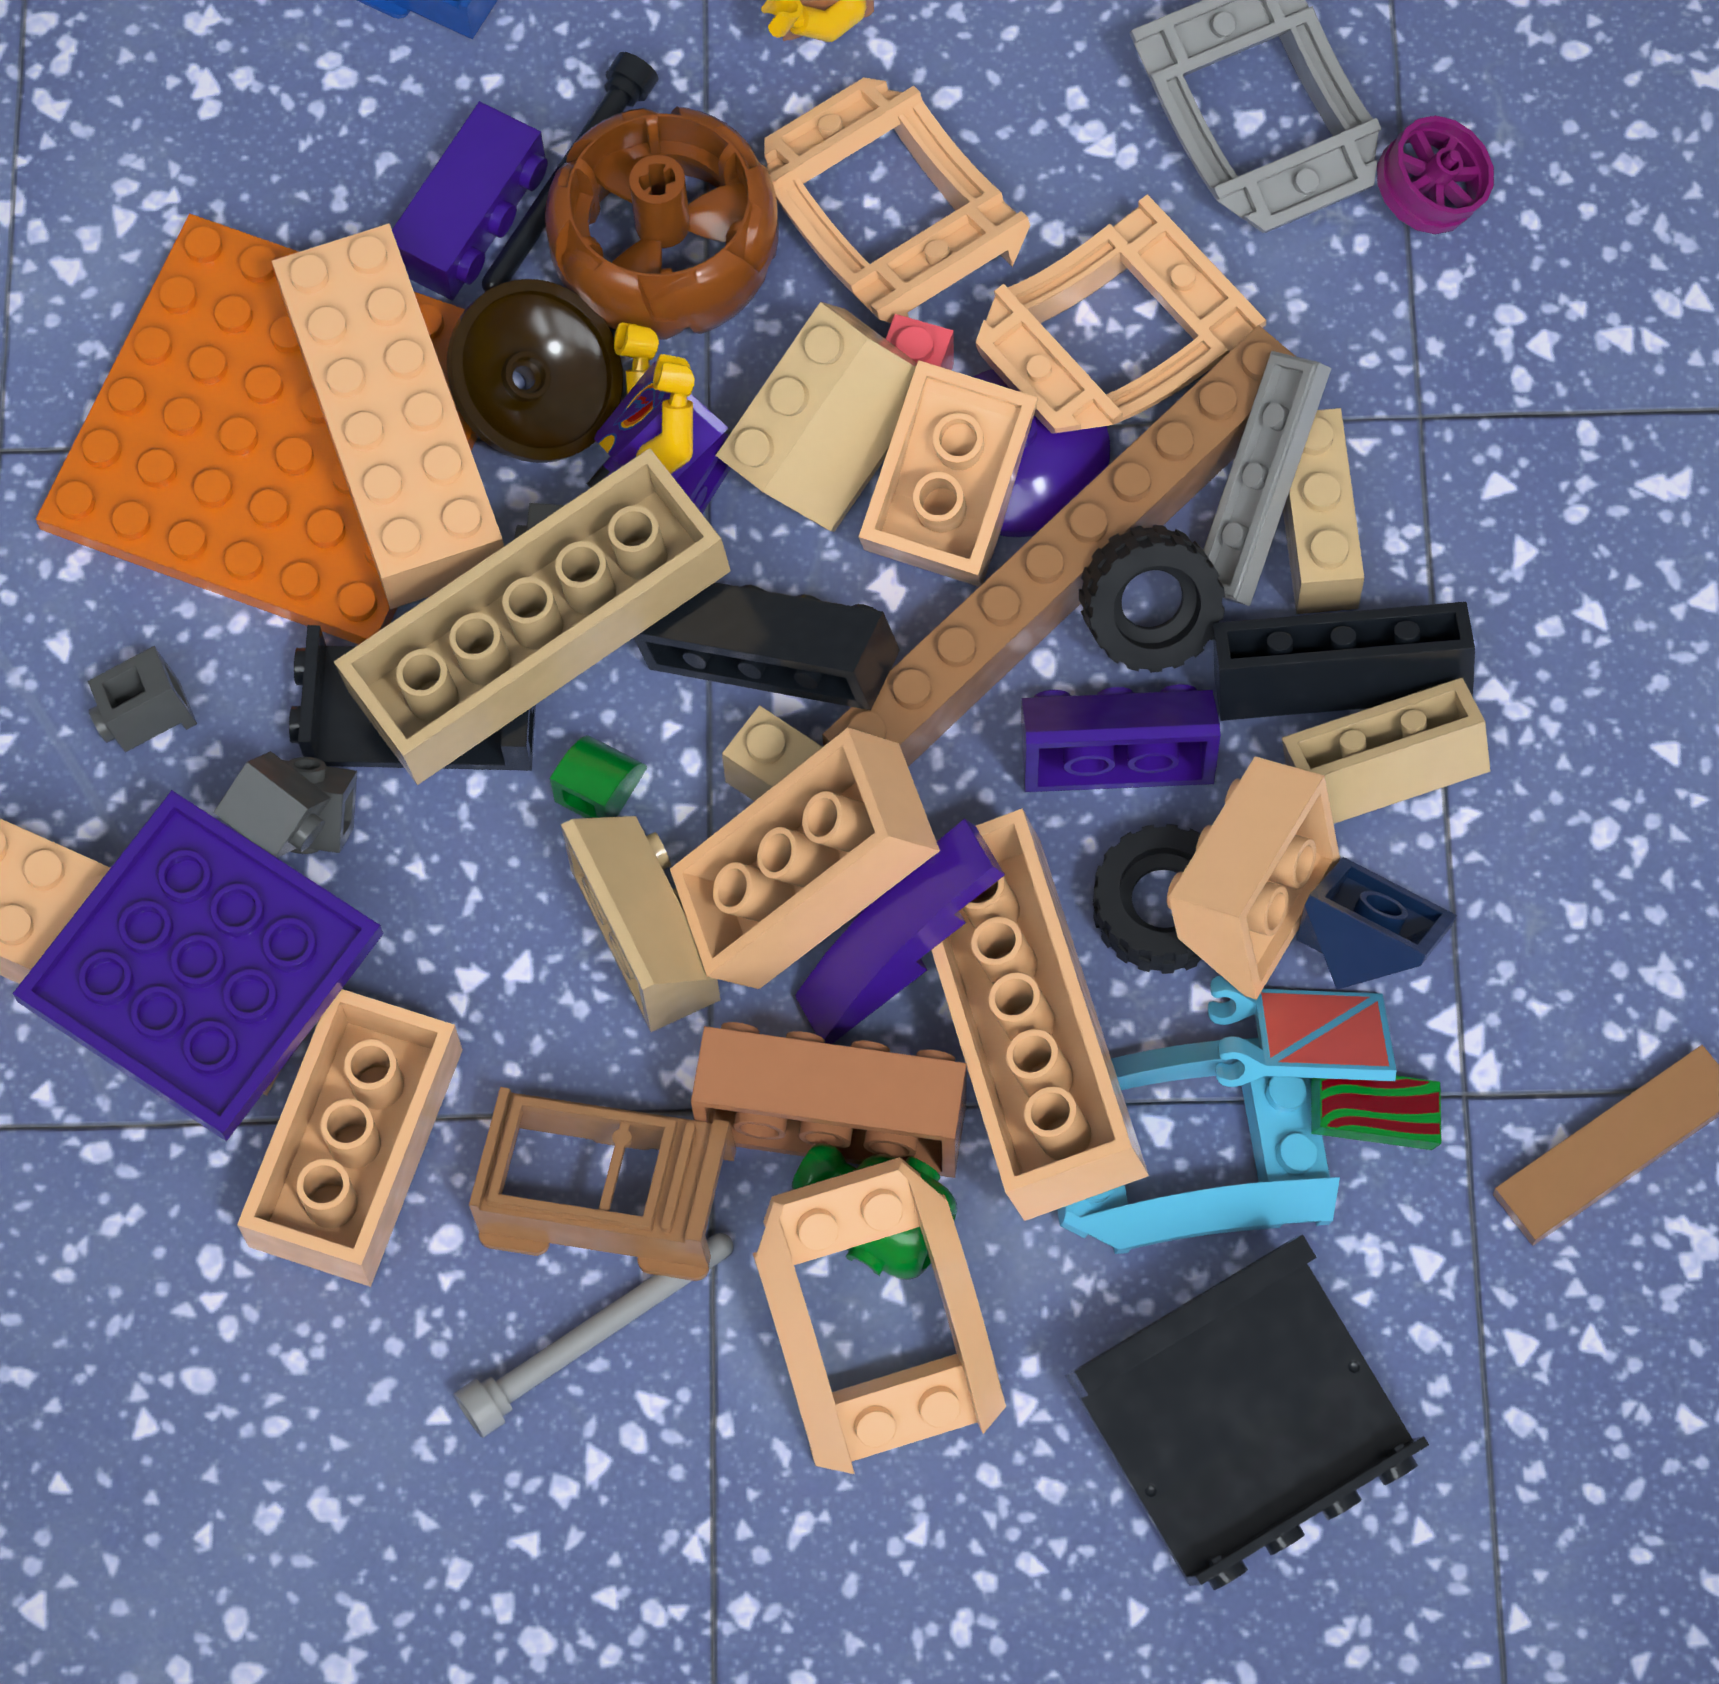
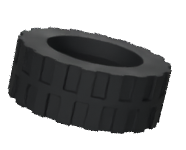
M1153 525V528L1132 527L1127 533L1122 535L1117 533L1109 538V543L1102 549L1098 548L1091 556L1093 560L1088 568H1084L1081 576L1083 585L1082 589H1079V602L1083 607L1081 614L1099 647L1103 648L1108 657L1117 664L1120 661L1128 669L1138 672L1139 669H1148L1150 673L1162 672L1163 668L1168 667L1175 669L1184 665V661L1192 656L1196 658L1204 651L1203 647L1209 640L1213 641V623H1219L1220 619L1223 620L1225 608L1222 605V598L1225 597L1224 586L1218 579L1220 575L1203 549L1196 541L1192 543L1185 533L1177 529L1175 531L1167 530L1163 525ZM1159 570L1167 572L1174 576L1181 586L1182 599L1177 612L1165 623L1153 627H1143L1132 623L1124 615L1122 609V596L1128 583L1137 575L1147 571Z
M1154 824L1142 827L1141 831L1133 834L1130 831L1122 836L1120 843L1115 847L1111 846L1104 854V863L1102 866H1098L1095 875L1093 918L1096 928H1100L1102 932L1101 939L1107 948L1111 947L1115 950L1117 958L1126 964L1129 961L1137 965L1139 970L1146 972L1159 970L1162 971V974L1174 973V970L1181 968L1186 970L1194 968L1202 960L1178 939L1175 926L1161 928L1146 923L1136 913L1132 903L1133 889L1137 882L1146 874L1157 870H1170L1176 873L1184 872L1196 852L1197 842L1201 833L1191 828L1189 831L1183 830L1174 824H1166V827H1154Z

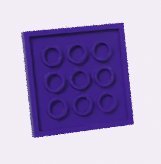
M171 790L16 988L13 995L19 1004L227 1142L382 937L383 931L381 925Z

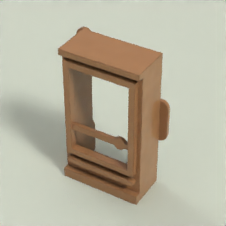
M500 1087L469 1202L470 1210L479 1230L480 1242L489 1249L533 1256L544 1254L549 1249L550 1243L638 1257L640 1269L647 1274L691 1281L702 1280L709 1272L711 1254L705 1233L723 1160L734 1161L737 1150L730 1122L713 1119V1123L512 1093L510 1088ZM519 1129L592 1139L596 1143L614 1145L599 1209L502 1195ZM625 1148L659 1150L643 1217L610 1212Z

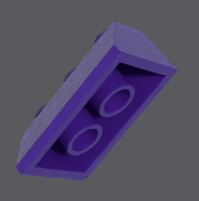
M1178 684L1167 686L1160 692L1134 693L1128 688L1112 687L1099 691L1097 695L1071 696L1066 691L1047 690L1037 693L1032 698H1022L1021 734L1025 792L1214 784L1221 732L1213 690H1197L1191 685Z

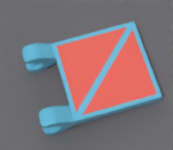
M1216 976L1212 979L1210 983L1211 995L1215 998L1228 997L1231 999L1224 1003L1209 1002L1207 1009L1210 1020L1215 1024L1228 1025L1255 1014L1260 1046L1259 1048L1239 1037L1231 1036L1220 1040L1218 1044L1220 1058L1224 1060H1239L1234 1064L1218 1063L1216 1065V1078L1223 1086L1237 1087L1263 1076L1395 1081L1397 1070L1383 994L1263 989L1257 1000L1245 997L1222 976Z

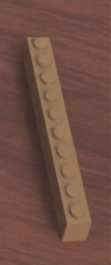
M1260 325L1253 329L890 670L871 710L851 707L822 734L823 747L848 727L899 743L909 767L1081 604L1079 602V589H1082L1083 585L1081 576L1084 568L1089 567L1093 560L1091 556L1098 548L1102 549L1109 543V538L1117 533L1119 535L1127 533L1132 527L1153 528V525H1164L1235 458L1271 351L1295 355Z

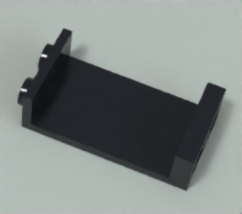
M307 625L306 648H296L294 656L295 684L303 686L301 706H291L290 742L299 744L303 757L320 759L326 763V766L404 768L350 695L334 664L335 660L356 646H326L321 627ZM536 705L442 769L532 771Z

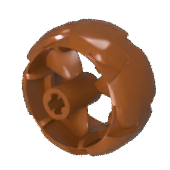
M677 106L672 110L671 114H661L646 108L632 109L618 113L598 123L574 143L567 155L566 163L557 170L553 178L546 201V232L553 266L558 278L565 288L578 294L594 312L603 318L607 326L615 331L618 324L625 322L649 327L656 333L658 340H667L681 333L686 328H691L693 332L698 334L713 330L735 317L749 304L765 281L771 260L776 256L779 238L777 200L773 181L767 168L761 165L752 147L735 129L712 115L687 107ZM685 175L708 182L717 188L701 195L688 204ZM610 193L632 203L635 228L641 239L620 254L612 263L604 259L602 247L594 237L590 236L589 225L595 223L600 214V202ZM688 232L703 238L726 242V246L717 254L694 267L677 272H672V268H662V249L679 244L684 240Z

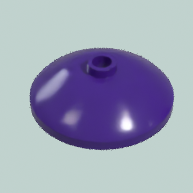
M993 369L972 376L1009 388ZM1035 415L1033 416L1000 536H1034L1109 466L1110 438L1107 426L1051 433Z

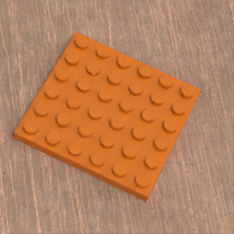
M189 213L35 520L42 531L305 626H320L322 632L359 645L389 625L398 607L393 609L389 607L287 313L272 264V260L299 251ZM414 292L452 396L447 376V352L453 329L465 309ZM453 399L469 447L472 451V448L478 436L465 422Z

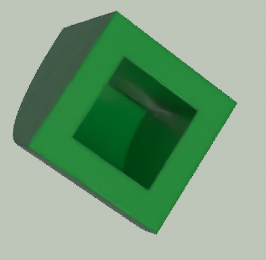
M583 736L567 751L549 778L554 801L585 818L618 817L647 770V766L592 736Z

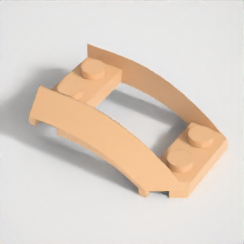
M863 77L764 138V156L767 162V170L773 181L776 200L831 272L879 320L892 323L895 314L909 318V311L999 255L1013 267L1030 228L1028 216L1022 211L1016 213L1004 202L1001 191L969 161L944 131L923 102L921 93L915 86L910 87L904 92L888 90L886 81ZM894 129L918 165L955 211L869 264L835 227L806 189L804 183Z
M1147 194L1138 201V207L1116 225L1108 224L1081 246L1051 266L1010 287H1006L1005 284L998 287L994 291L995 297L986 321L983 320L976 339V348L981 357L1010 389L1038 397L1034 415L1051 433H1061L1114 425L1160 403L1214 367L1258 325L1262 328L1266 326V319ZM1125 269H1128L1194 340L1146 374L1115 391L1105 394L1041 323L1079 303L1106 285Z
M899 1157L772 1196L763 1220L765 1230L758 1250L753 1253V1257L777 1331L815 1466L855 1474L852 1461L964 1426L978 1423L984 1434L1006 1408L972 1278L945 1195L937 1192L922 1179L920 1173ZM920 1227L957 1354L832 1392L794 1265Z

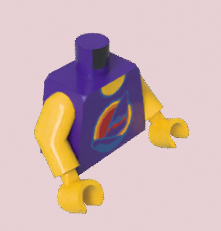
M622 322L616 328L614 336L615 353L619 356L633 358L632 369L626 370L627 396L595 435L594 440L610 457L586 482L590 488L649 448L676 480L728 429L722 421L691 394L695 378L685 358L660 354L657 362L654 361L650 366V360L655 357L659 340L656 333L649 327Z

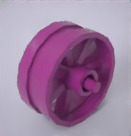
M1435 115L1418 118L1383 150L1377 164V185L1385 204L1400 221L1417 231L1436 235L1455 230L1488 200L1494 186V166L1486 147L1473 131L1456 120ZM1411 143L1418 159L1403 153L1404 144ZM1431 146H1434L1439 151L1434 154ZM1456 182H1465L1467 193ZM1444 195L1457 209L1445 206Z

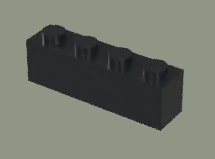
M716 582L634 637L649 670L866 710L872 709L900 651L884 612L868 605L855 604L849 606L821 601L814 596L806 594L791 596L768 592L754 585L739 587Z
M1467 602L1213 623L1214 678L1220 721L1367 709L1459 678H1463L1473 697L1475 644Z

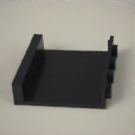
M1304 1235L1287 1241L1065 1375L1189 1586L1202 1585L1208 1581L1212 1589L1216 1590L1230 1583L1248 1571L1243 1559L1264 1546L1269 1554L1273 1555L1292 1545L1305 1536L1300 1524L1321 1511L1325 1518L1330 1520L1352 1508L1362 1500L1356 1491L1357 1489L1376 1477L1380 1478L1383 1485L1399 1479L1418 1466L1412 1455L1429 1446L1424 1436L1411 1437L1307 1264L1317 1257Z

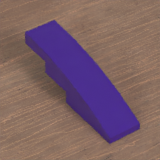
M965 818L937 841L940 850L937 854L867 906L828 949L795 994L816 1035L822 1037L825 1043L833 1044L925 973L927 968L921 957L966 923L959 910L1005 876L977 827Z

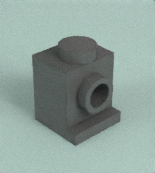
M155 646L88 681L97 706L89 709V714L97 731L106 743L116 739L125 752L182 723L186 730L197 724L179 679Z

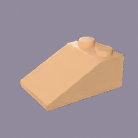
M918 360L859 534L863 549L980 587L984 582L1002 529L1038 397Z

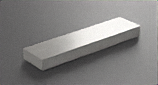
M1275 351L1270 353L1203 549L1220 575L1218 579L1224 586L1225 591L1223 599L1247 606L1251 604L1331 371L1330 367L1320 362Z

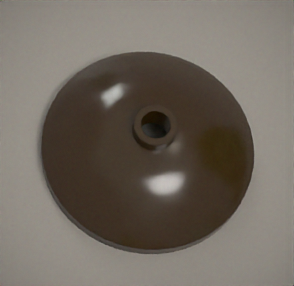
M521 279L495 286L480 295L464 310L453 329L449 341L447 376L453 399L460 414L481 440L511 458L533 463H548L572 457L596 442L594 440L596 433L620 404L623 388V370L621 357L614 350L612 332L603 318L594 312L578 294L561 285L538 279ZM514 371L524 376L526 380L525 390L515 385L513 381Z

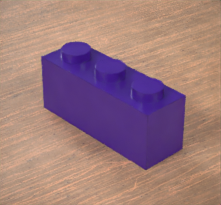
M480 101L478 102L392 229L410 280L453 301L464 284L471 285L477 279L485 262V252L495 237L502 238L507 234L516 216V206L526 191H534L545 176L548 160L545 158L541 131Z

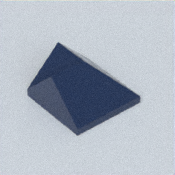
M1343 857L1310 893L1304 905L1297 941L1323 954L1336 990L1421 966L1452 927L1457 915Z

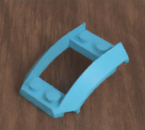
M1258 1038L1245 1039L1260 1048ZM1220 1040L1171 1046L1111 1058L1121 1090L1168 1081L1216 1076L1215 1068L1218 1063L1234 1064L1239 1061L1237 1059L1224 1060L1220 1058L1218 1052ZM1263 1076L1241 1085L1259 1182L1185 1192L1128 1204L1125 1185L1057 1209L1060 1226L1084 1239L1087 1235H1090L1114 1247L1115 1254H1123L1138 1247L1196 1236L1280 1228L1283 1224L1316 1222V1226L1329 1225L1334 1217L1340 1177L1330 1178L1322 1135L1311 1134V1078Z

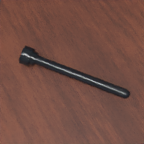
M620 52L606 71L605 75L608 80L604 85L607 92L483 277L482 288L485 292L512 279L546 228L545 211L548 192L557 170L566 163L567 155L574 143L589 129L603 120L623 112L627 106L633 107L637 101L646 100L659 78L656 71L643 59L628 52Z

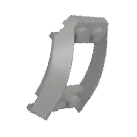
M1202 0L1129 32L1161 106L1200 177L1219 203L1260 232H1270L1361 193L1374 185L1377 167L1375 155L1378 133L1381 130V126L1377 118L1373 119L1354 91L1326 38L1313 6L1309 7L1306 0ZM1279 37L1298 78L1333 137L1238 177L1206 124L1184 76Z

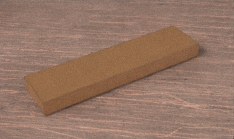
M1703 1045L1699 1046L1494 1189L1493 1196L1531 1245L1534 1246L1718 1118L1719 1064Z

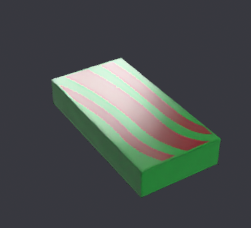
M1396 1076L1395 1081L1311 1078V1134L1433 1150L1441 1144L1440 1082Z

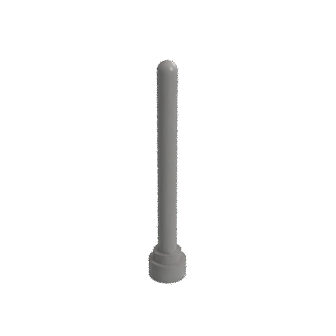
M717 1233L707 1239L711 1254L709 1269L732 1253L733 1242L728 1235ZM653 1275L497 1381L492 1377H489L482 1383L474 1379L453 1393L457 1404L480 1437L484 1438L505 1423L503 1416L513 1410L510 1403L686 1286L691 1280Z

